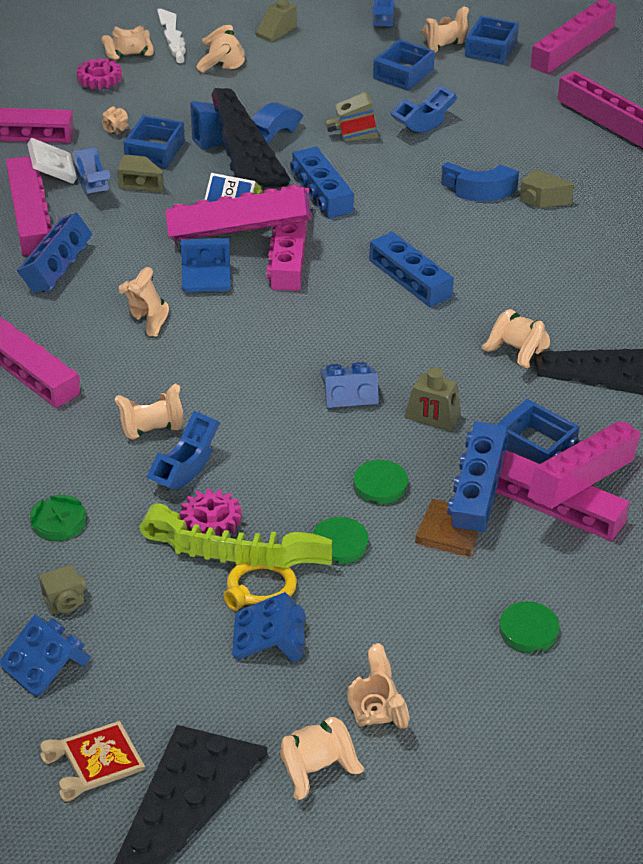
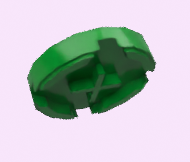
M388 460L368 461L359 466L354 473L353 488L356 494L367 502L373 500L377 501V504H389L396 502L405 495L408 486V475L405 469L397 463Z
M69 495L50 496V500L45 502L42 499L36 503L30 513V523L33 532L40 538L48 541L71 539L83 530L87 521L85 507L82 506V503L77 498Z
M347 517L329 518L316 525L312 534L332 540V560L338 561V564H348L357 561L367 551L368 532L361 523Z
M532 601L518 602L506 608L500 618L499 630L502 634V639L507 645L521 652L534 653V650H547L556 643L559 635L560 626L557 616L543 604Z

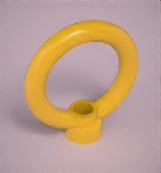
M241 563V565H236L228 575V589L223 593L225 603L232 611L236 612L245 605L252 606L283 592H286L291 597L297 586L296 575L290 567L283 569L273 566V569H268L267 566L257 565V567H252L251 564ZM267 569L281 574L285 579V585L277 593L267 596L251 595L246 586H239L238 581L242 575L249 571Z

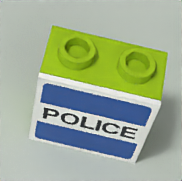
M211 173L205 200L214 202L223 196L238 198L243 193L251 192L256 195L263 194L261 186L255 181Z

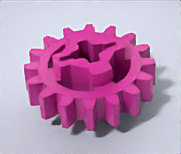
M101 58L97 60L90 59L88 62H82L83 65H78L76 70L78 83L83 84V87L90 86V89L97 87L98 90H101L102 87L109 89L111 85L116 86V82H121L122 78L120 64H116L115 60L109 61V58L103 60Z
M207 489L206 494L196 491L195 498L188 496L187 503H182L180 517L181 520H185L187 530L191 531L194 524L200 526L203 534H206L208 528L211 527L214 528L216 536H222L224 530L235 533V526L241 525L242 509L239 506V500L232 499L230 492L222 495L221 489H218L216 493H212L210 489Z

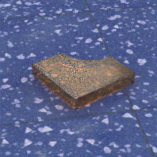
M432 499L416 534L415 543L470 557L478 538V531L452 527V517L447 515L448 502Z

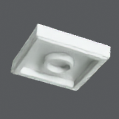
M31 138L27 145L33 169L74 184L77 176L71 154Z

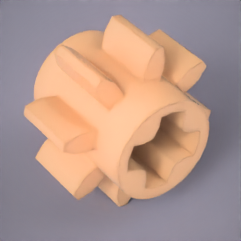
M112 106L102 114L104 117L102 125L110 133L115 132L118 135L129 126L126 123L128 115L121 108L116 109Z

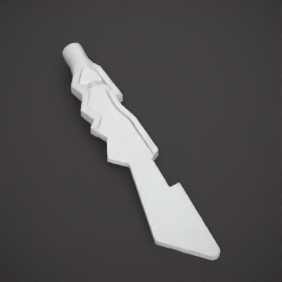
M157 9L161 26H166L164 35L169 43V49L176 58V61L183 63L185 60L183 55L186 49L184 38L181 37L182 32L176 30L177 14Z

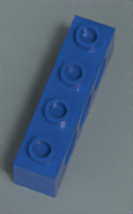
M317 146L292 152V162H290L292 174L297 176L301 186L309 188L310 198L316 201L318 208L328 218L353 212V191Z
M77 212L58 220L17 270L33 294L42 290L47 292L56 286L55 281L67 272V266L78 258V252L87 247V241L93 235Z
M394 232L387 233L370 241L369 261L428 307H432L452 297L454 277Z
M475 421L472 432H467L465 447L468 449L466 454L462 453L459 469L462 471L460 476L455 477L453 491L456 493L455 498L449 499L447 515L452 517V527L486 532L508 446V426Z

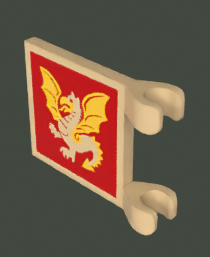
M120 721L63 740H45L40 744L42 750L41 758L44 763L50 764L66 754L77 777H66L59 781L61 788L59 794L62 800L66 802L73 800L86 790L145 770V765Z

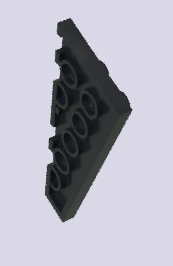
M215 88L211 96L215 111L220 116L218 123L223 127L221 135L226 154L231 158L229 166L230 170L234 171V177L255 181L258 185L287 186L291 181L290 177L269 147L264 136L256 127L255 122L251 119L245 107L239 101L236 93L229 88Z
M643 349L542 351L539 354L535 353L534 361L538 376L570 381L572 378L586 381L585 385L595 386L597 382L610 385L609 389L643 395Z
M176 725L114 864H166L176 851L179 853L187 845V839L194 831H199L230 797L231 790L250 775V769L267 756V747Z

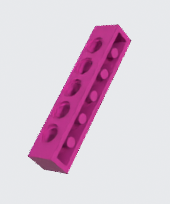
M282 187L281 190H287V187ZM308 221L272 226L271 251H269V265H267V280H271V290L300 291Z

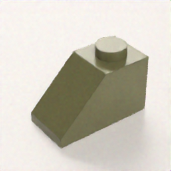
M279 0L269 6L256 31V36L273 42L297 27V5L287 0Z
M123 155L117 169L119 189L152 192L164 191L163 171L145 156Z
M534 169L521 182L520 201L539 208L571 204L573 202L575 183Z

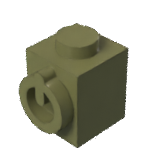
M72 564L39 575L41 594L51 615L59 612L70 613L76 610L79 605L85 604L83 592L87 591L86 581L82 574H77Z

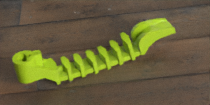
M160 503L149 507L139 527L141 534L145 538L153 541L168 542L175 549V554L183 552L188 553L191 557L198 555L204 556L207 560L215 558L220 559V562L224 563L226 561L236 562V565L247 563L251 564L252 567H257V565L267 566L268 569H273V566L287 569L299 563L332 565V540L323 536L304 532H292L286 534L282 539V543L279 544L276 532H271L269 543H263L260 533H255L253 541H246L244 533L239 532L237 539H232L229 531L224 530L220 537L216 536L214 528L211 527L208 528L206 534H203L200 526L194 524L192 530L188 531L185 520H180V514L171 511L166 505Z

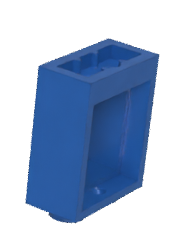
M480 16L466 37L465 56L504 64L518 41L519 23Z
M399 39L373 60V78L409 90L434 69L435 51ZM400 61H403L412 64L413 66L410 68L398 63Z
M142 115L124 141V154L145 156L157 167L167 168L185 141L184 122ZM147 137L166 140L167 143L160 144L145 140Z
M529 399L523 401L497 423V425L508 426L507 451L538 464L549 460L580 442V439H578L579 426ZM530 426L557 442L551 448L545 450L520 436V434Z

